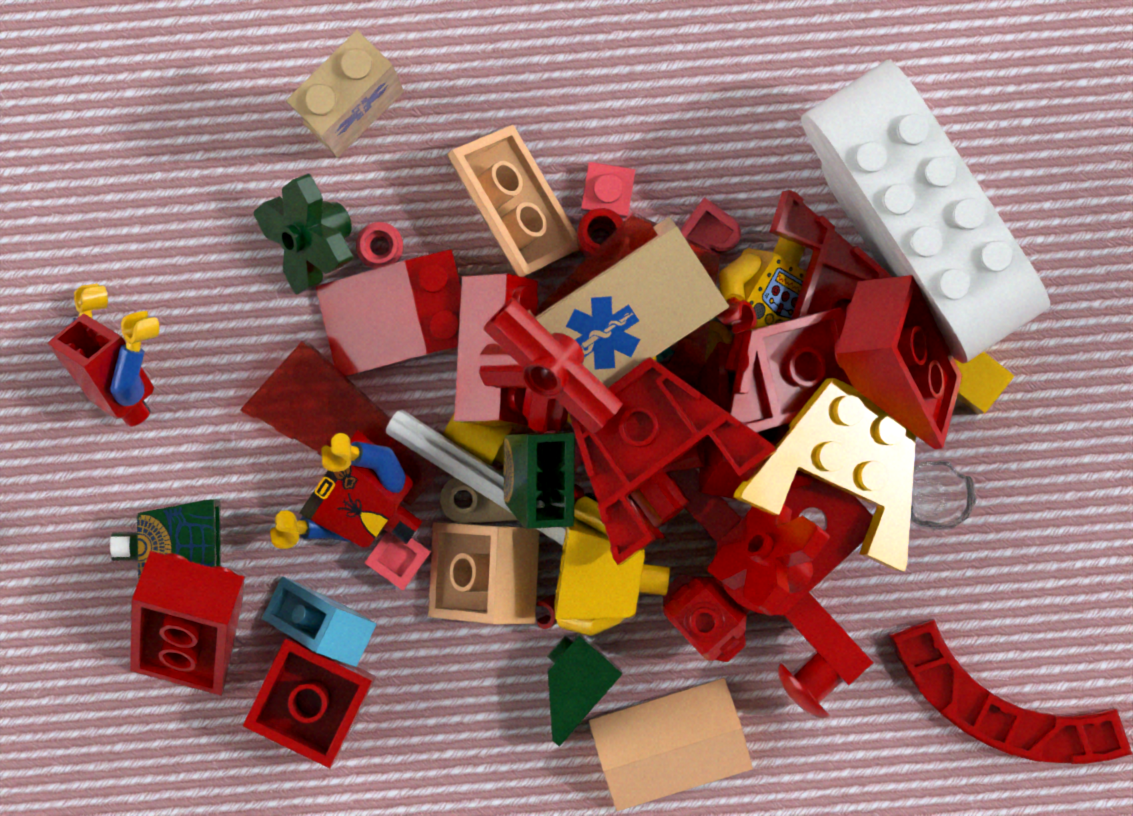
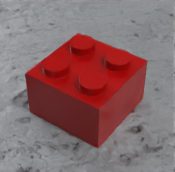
M288 636L284 639L243 727L330 769L335 763L377 676L359 667H354L318 654Z

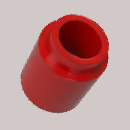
M597 208L589 211L582 217L578 226L577 244L579 250L586 258L595 262L612 260L622 250L626 236L625 224L622 218L610 209ZM597 231H604L608 234L610 241L607 244H597L591 240V236Z

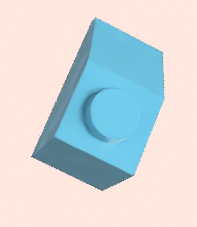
M284 576L281 577L262 617L264 621L312 651L357 667L377 623L355 610Z

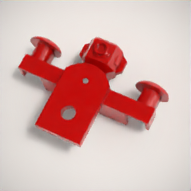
M696 469L669 472L691 501L685 507L686 511L717 542L715 555L725 545L747 540V516L745 515L741 519L721 496L700 492V473ZM814 478L809 485L790 489L784 504L792 510L791 521L798 518L801 512L807 508L813 507L820 510L825 518L823 530L830 537L815 559L811 561L813 575L807 586L797 593H789L774 615H784L815 650L792 673L780 663L778 666L780 682L789 697L801 709L812 716L824 719L829 718L830 715L819 703L843 681L850 685L874 662L809 592L864 542L873 515L855 496ZM629 495V501L656 537V540L665 539L664 534L658 528H655L632 496ZM679 574L668 585L667 594L663 596V614L707 661L729 662L746 646L747 613L751 610L766 614L743 597L744 585L733 590L713 575L689 576Z

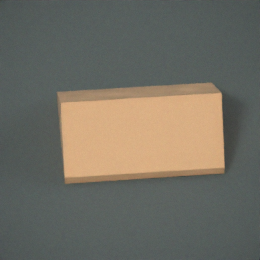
M514 125L462 145L447 153L451 165L516 276L531 279L579 251L577 232Z
M724 677L588 719L616 811L753 769L743 729Z

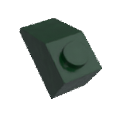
M580 633L573 640L565 635L547 656L553 662L548 668L552 741L559 747L623 674L616 664Z

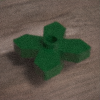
M309 173L295 178L282 188V198L279 196L268 200L254 210V216L264 236L281 244L284 249L283 273L296 295L308 291L323 281V272L328 274L353 259V255L345 241V238L350 235L352 230L351 219L347 210L338 202L330 203L323 201V197Z

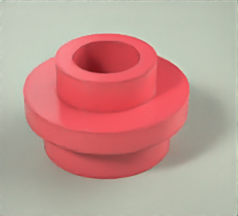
M375 222L367 225L360 231L356 240L358 257L366 266L372 269L397 263L404 249L403 239L399 231L392 225L384 222ZM377 238H385L389 243V249L383 255H376L372 252V242Z

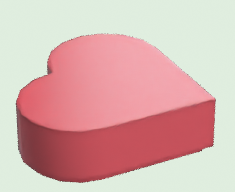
M705 197L680 231L697 257L707 254L710 250L719 253L731 251L737 246L741 238V229L735 219Z

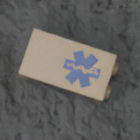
M356 30L286 102L304 119L302 123L338 158L404 90L393 65Z
M670 216L653 227L658 236L534 317L551 334L563 333L577 341L584 353V362L582 364L607 388L647 358L655 357L729 308L726 300Z

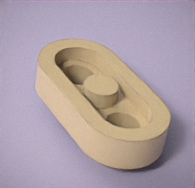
M456 477L450 479L442 488L440 494L441 508L445 515L455 522L475 523L518 520L514 514ZM460 490L469 491L473 497L471 506L466 509L458 507L455 503V495Z

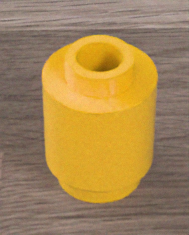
M453 414L444 430L443 436L490 466L495 461L503 465L505 435H510L513 426H480L455 422Z

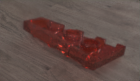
M307 340L299 343L240 409V411L252 418H258L271 425L277 432L292 440L296 439L314 449L320 456H322L321 448L323 446L332 447L331 439L336 434L344 433L351 439L357 430L363 433L375 445L391 448L405 474L413 482L412 488L402 500L410 506L444 471L388 435L386 428L391 418Z

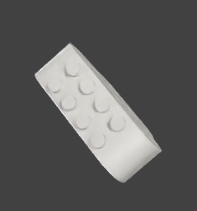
M885 60L801 116L803 129L822 161L823 175L838 203L882 268L893 277L913 275L952 356L957 361L967 363L1051 307L1047 291L1032 264L916 88L892 61Z

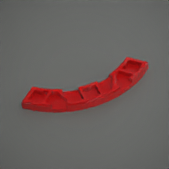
M934 619L888 634L897 658L910 680L924 698L943 717L963 732L990 747L1032 761L1071 764L1103 762L1133 754L1118 710L1114 707L1079 715H1056L1025 709L1001 699L977 683L952 655Z

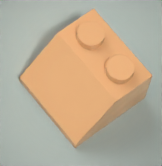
M433 522L428 617L487 624H535L540 531L536 528L526 529L522 526Z

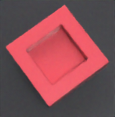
M589 162L581 211L589 212L597 208H607L616 212L620 217L628 218L636 169Z
M387 531L364 563L403 591L432 551L413 537L407 544H404Z

